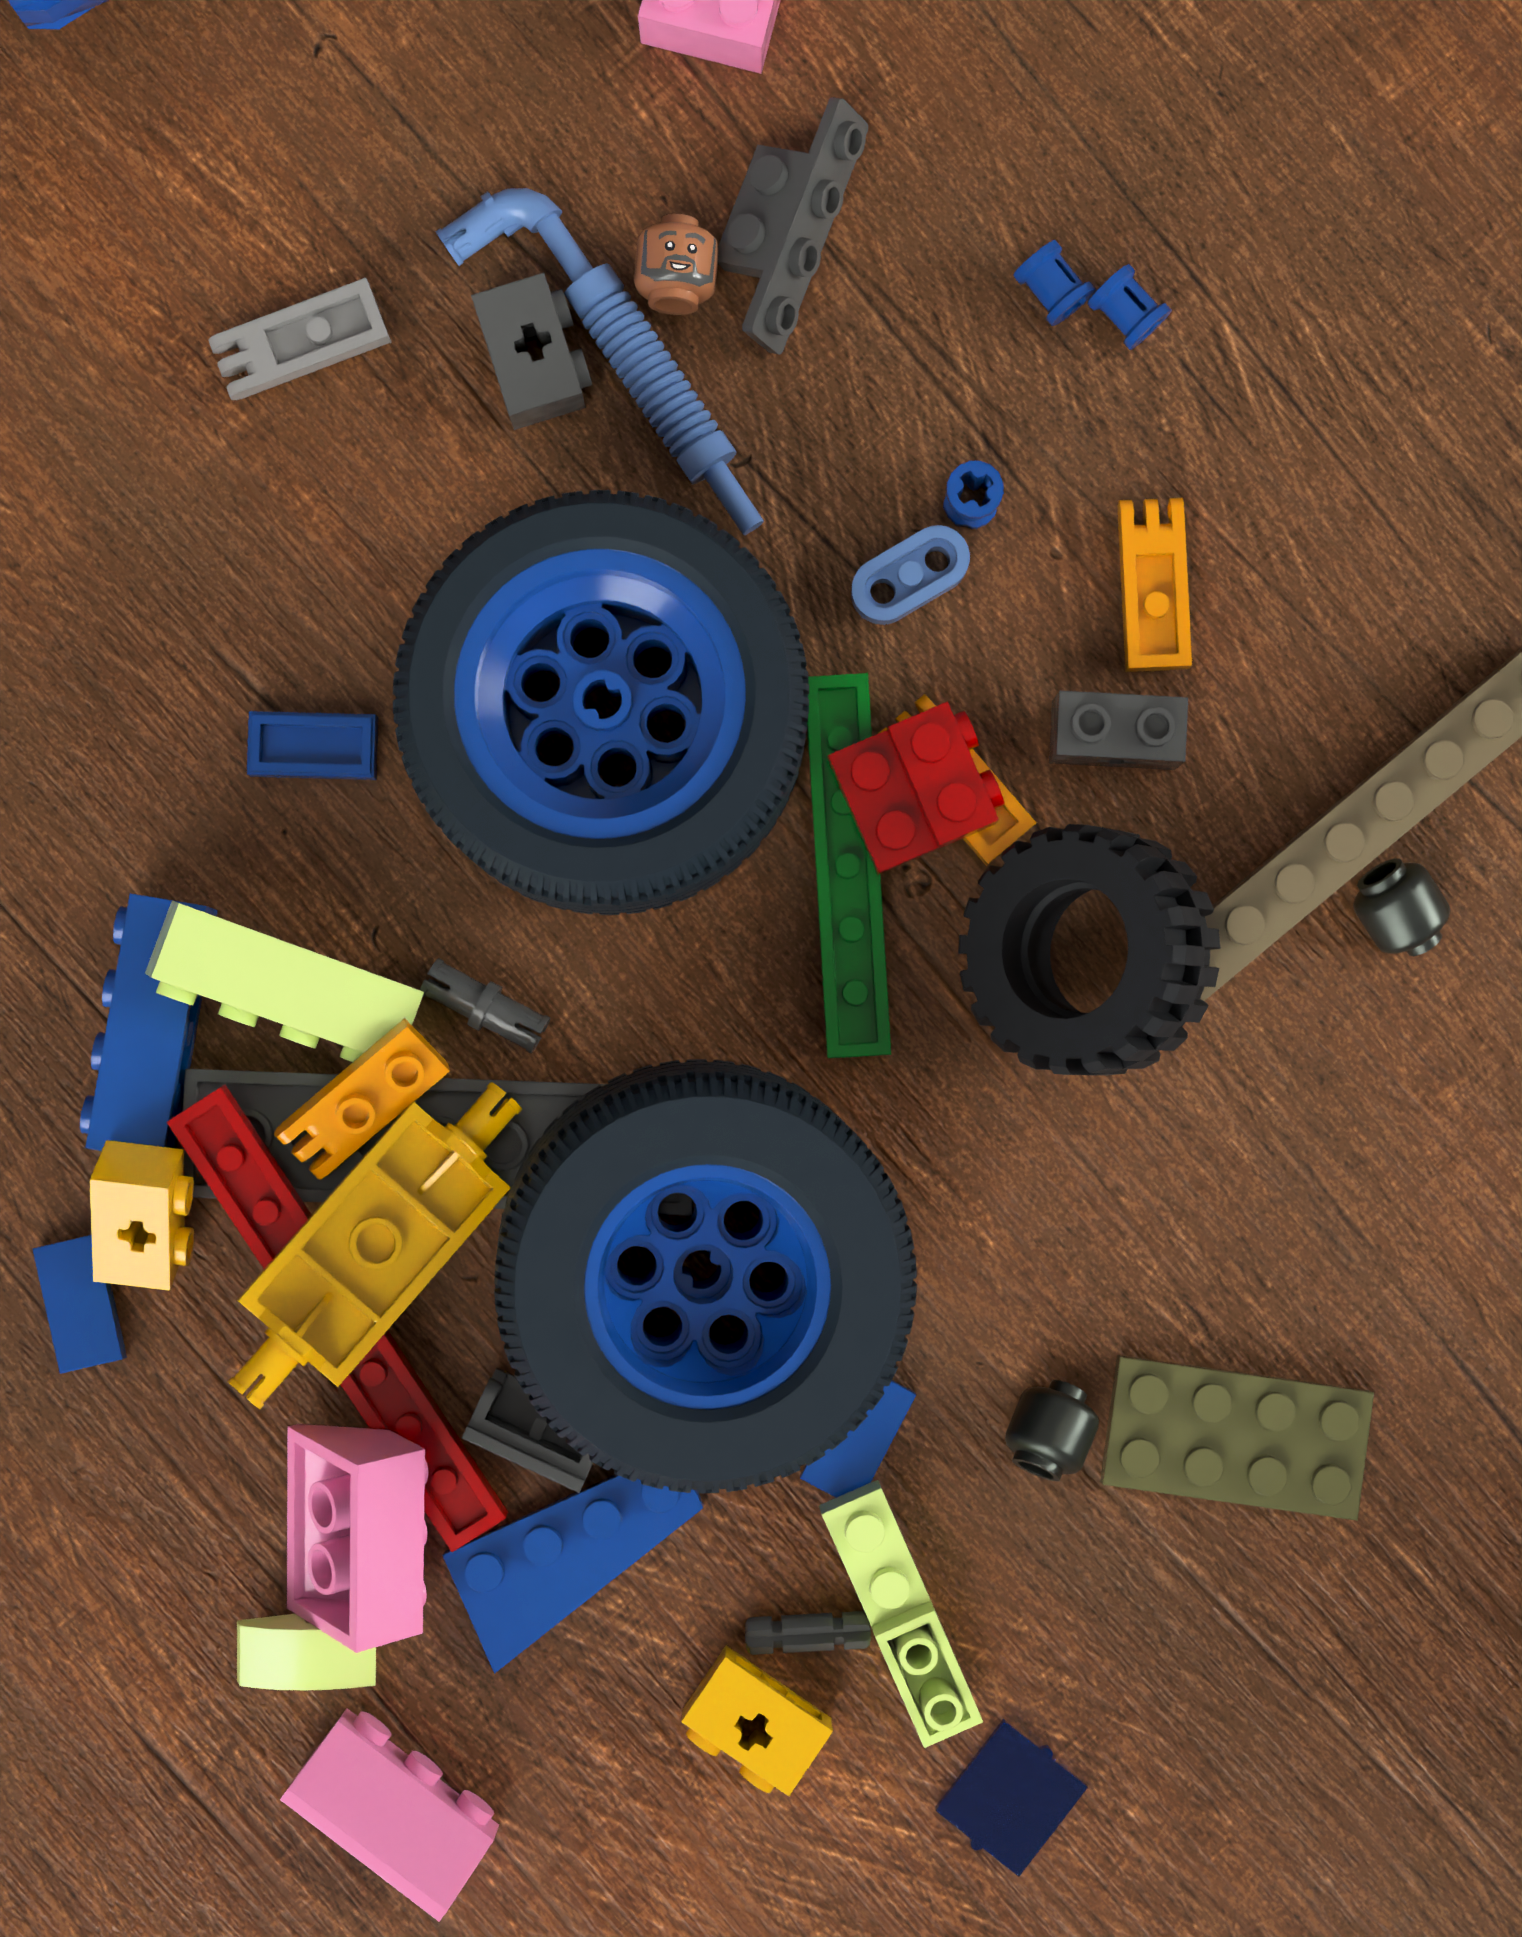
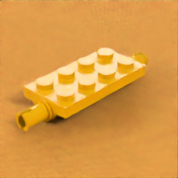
M490 1082L486 1087L487 1089L455 1125L448 1123L445 1127L434 1120L415 1102H412L237 1299L238 1302L268 1327L264 1332L269 1336L238 1373L228 1380V1383L243 1395L257 1377L262 1374L263 1377L245 1396L254 1406L261 1409L264 1406L263 1403L298 1363L304 1367L309 1362L339 1387L510 1190L511 1187L484 1162L487 1158L484 1150L511 1119L522 1110L521 1106L511 1097L510 1099L506 1098L490 1116V1111L506 1094L499 1086Z

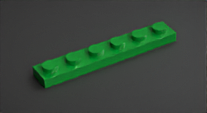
M868 673L808 676L809 714L807 734L827 1059L891 1055L881 874L877 875L827 759L829 754L872 736Z

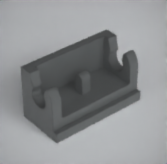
M497 1367L483 1391L462 1439L580 1493L593 1465V1462L589 1460V1454L581 1455L566 1443V1436L563 1438L559 1437L546 1423L547 1417H541L530 1403V1395L523 1392L515 1375Z

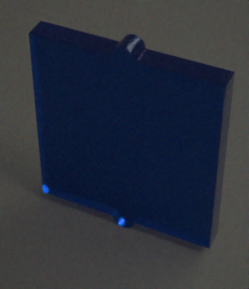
M1003 1719L935 1806V1811L967 1835L974 1850L983 1848L1019 1877L1088 1786L1052 1757L1053 1753L1049 1746H1037Z

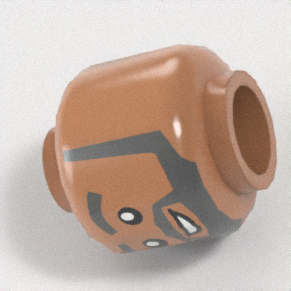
M685 214L665 215L661 218V223L649 226L642 231L637 239L634 283L637 292L648 300L650 308L670 315L691 314L698 310L699 304L705 303L714 295L719 252L717 239L709 231L699 227V221L696 218Z

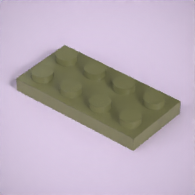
M1117 1355L1100 1482L1108 1486L1358 1521L1374 1392Z

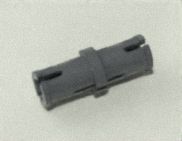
M440 958L436 959L428 975L450 986V989L431 978L429 980L425 979L420 988V991L424 992L423 997L427 996L469 1018L468 1026L478 1031L484 1026L526 1049L528 1053H533L541 1037L522 1028L519 1023L541 1034L545 1032L550 1022V1017L547 1015L543 1016L501 994L502 986L492 981L486 986L447 965Z

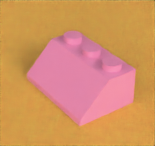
M307 1424L288 1426L287 1609L356 1653L423 1633V1606L427 1598L426 1586L423 1581L424 1545L427 1541V1526L424 1520L425 1484L428 1479V1466L424 1448L385 1429Z
M346 1708L300 1769L280 1800L440 1922L494 1841L499 1824L491 1819L494 1811L476 1794L468 1790H463L459 1794L440 1780L443 1775L441 1769L428 1757L417 1751H412L408 1755L388 1739L391 1737L390 1730L377 1718L364 1711H361L357 1716Z

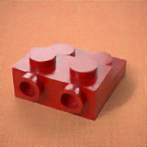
M948 701L888 726L887 730L829 754L827 757L877 875L989 828L999 821L995 809L1004 805V799L998 783L990 769L982 773L978 772L969 751L979 746L974 728L964 710L953 715Z

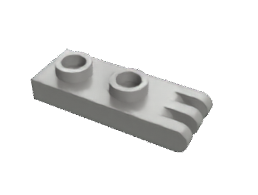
M367 278L213 335L208 340L214 354L224 353L235 348L239 349L238 353L225 357L217 363L222 377L234 376L244 371L248 373V376L235 380L226 386L231 400L249 397L391 343Z

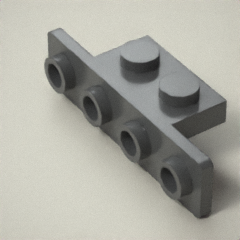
M831 97L829 99L809 153L757 145L718 246V265L724 271L760 278L742 324V330L769 353L782 354L789 335L796 327L801 303L811 277L819 267L821 251L833 220L841 210L843 194L856 160L862 155L865 147L868 123L843 98Z

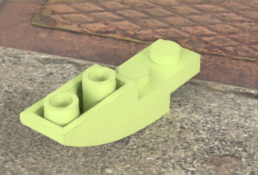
M873 1481L819 1505L822 1517L870 1622L876 1641L923 1747L926 1748L983 1723L968 1684L879 1481Z

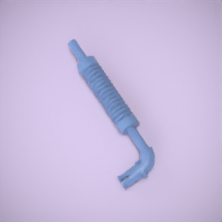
M509 188L490 195L487 191L480 196L483 201L443 229L440 228L435 231L458 266L462 265L464 260L503 233L509 237L522 227L527 228L531 233L539 232L573 282L564 292L567 300L580 319H583L584 327L590 329L589 334L593 339H596L595 343L599 349H603L602 353L605 358L610 359L611 367L617 368L616 374L618 377L624 378L622 383L626 388H630L629 393L632 398H637L636 403L639 408H643L642 412L645 417H651L649 423L653 428L657 427L656 433L659 437H664L662 442L665 447H671L669 452L672 457H678L676 461L692 485L706 479L743 535L754 531L764 522L726 465L734 458L737 453L723 431H715L718 423L715 420H709L711 413L708 410H703L705 405L703 401L696 400L698 394L696 391L690 390L691 383L687 380L683 381L684 373L680 370L676 371L678 367L676 361H669L671 359L670 352L663 351L665 345L662 341H656L658 338L657 333L650 331L651 324L648 321H643L645 315L641 311H637L638 305L636 302L630 301V293L623 291L624 284L611 265L602 264L595 268L592 267L559 218L562 210L548 196L528 188Z

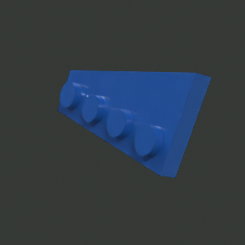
M615 1474L580 1490V1493L575 1492L482 1534L454 1552H451L450 1549L445 1551L442 1556L494 1674L702 1510L704 1504L698 1491L691 1490V1493L669 1491L667 1486H664L663 1489H658L641 1484L639 1479L633 1482Z

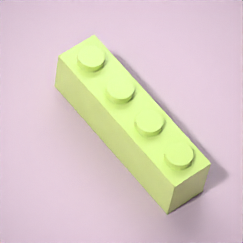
M172 901L145 971L146 975L160 981L156 990L158 994L192 1006L197 994L221 1002L218 1014L242 1024L255 1027L259 1016L283 1024L279 1036L316 1049L319 1038H323L343 1045L339 1057L351 1062L359 1058L404 1018L412 1025L424 994L423 991L175 901Z

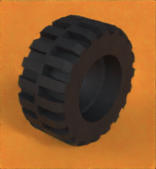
M1068 824L1065 829L1048 827L1033 832L1030 838L1031 843L1016 841L1001 854L1005 864L1002 867L989 865L979 878L978 884L984 890L979 898L969 897L963 914L965 918L971 920L968 935L959 934L958 954H967L968 965L967 970L960 971L963 990L975 993L977 1002L971 1005V1011L979 1025L994 1026L995 1029L991 1033V1040L1004 1052L1018 1053L1017 1056L1020 1063L1036 1070H1052L1053 1074L1106 1076L1125 1074L1127 1069H1144L1158 1062L1161 1055L1159 1050L1175 1051L1188 1038V1032L1182 1027L1185 1022L1199 1023L1209 1006L1207 1002L1200 999L1204 987H1216L1219 968L1209 967L1210 950L1221 949L1219 929L1208 928L1205 916L1213 913L1214 908L1207 892L1194 891L1190 888L1196 883L1197 875L1186 862L1171 860L1172 853L1169 848L1157 841L1142 839L1139 834L1084 824ZM1091 890H1099L1113 902L1123 919L1128 939V956L1122 979L1113 994L1095 1010L1083 1013L1074 1008L1065 999L1055 982L1050 961L1051 941L1055 927L1068 906L1084 893Z

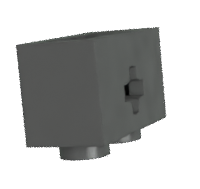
M540 273L471 295L514 430L586 408L581 389L592 386V381L582 349L569 352L562 329L574 326L563 289L550 292L545 274ZM538 339L540 346L543 348L544 359L532 362L526 342Z
M1060 690L1052 700L1049 763L1175 770L1186 760L1188 697Z

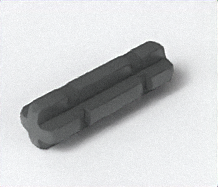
M864 1611L842 1612V1618H833L832 1613L781 1615V1621H772V1616L750 1617L745 1623L746 1649L752 1655L773 1654V1648H783V1653L834 1650V1645L840 1644L844 1645V1650L865 1649L870 1646L871 1642L870 1622Z

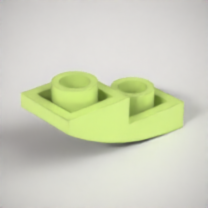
M296 1614L238 1620L237 1682L239 1686L274 1690H333L376 1686V1647L356 1653L317 1627L306 1623L303 1618Z

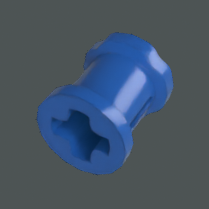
M1056 240L1041 247L1013 274L1020 285L1027 284L1047 309L1048 315L1046 320L1051 326H1055L1067 319L1084 305L1096 291L1091 282L1083 283L1060 255L1062 247Z
M1130 264L1123 266L1092 295L1087 304L1093 311L1101 309L1126 336L1123 342L1129 350H1132L1158 328L1172 310L1166 303L1158 305L1133 278L1135 270Z
M968 461L960 464L951 473L946 485V497L943 502V508L947 517L956 526L978 529L987 525L994 518L1004 494V485L999 472L992 465L983 461ZM964 484H967L972 491L978 490L981 487L986 491L981 507L974 500H970L965 504L960 500Z

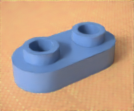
M941 525L929 526L869 560L858 569L852 582L851 599L854 608L861 617L871 623L880 625L891 624L953 589L964 578L970 562V552L965 539L950 527ZM934 551L943 553L948 559V567L940 572L930 570L925 563L926 555ZM878 583L888 584L894 591V598L885 604L878 603L871 596L870 590Z

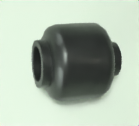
M1395 858L1377 865L1359 880L1357 887L1360 891L1355 897L1353 908L1367 932L1382 952L1397 954L1406 951L1409 956H1418L1429 951L1442 939L1440 930L1448 921L1450 906L1423 865L1410 862L1403 863L1401 859Z
M1052 1380L1049 1388L1031 1387L1024 1390L1005 1436L1007 1446L1014 1453L1012 1462L1033 1475L1051 1481H1060L1062 1474H1075L1079 1472L1083 1467L1099 1425L1096 1413L1084 1403L1087 1394L1080 1388L1060 1380Z

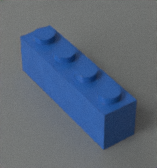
M130 893L128 906H120L117 911L113 929V941L115 944L121 945L117 969H109L102 991V1004L104 1007L110 1008L106 1032H98L91 1054L92 1070L99 1071L95 1095H88L86 1097L80 1117V1132L88 1134L85 1146L87 1149L102 1151L106 1140L168 1148L177 1147L178 1139L167 1124V1121L183 1112L185 1069H190L203 996L197 994L193 1006L156 993L160 981L145 974L173 900ZM175 901L180 904L189 906L191 908L203 911L205 913L217 917L218 910L203 905Z

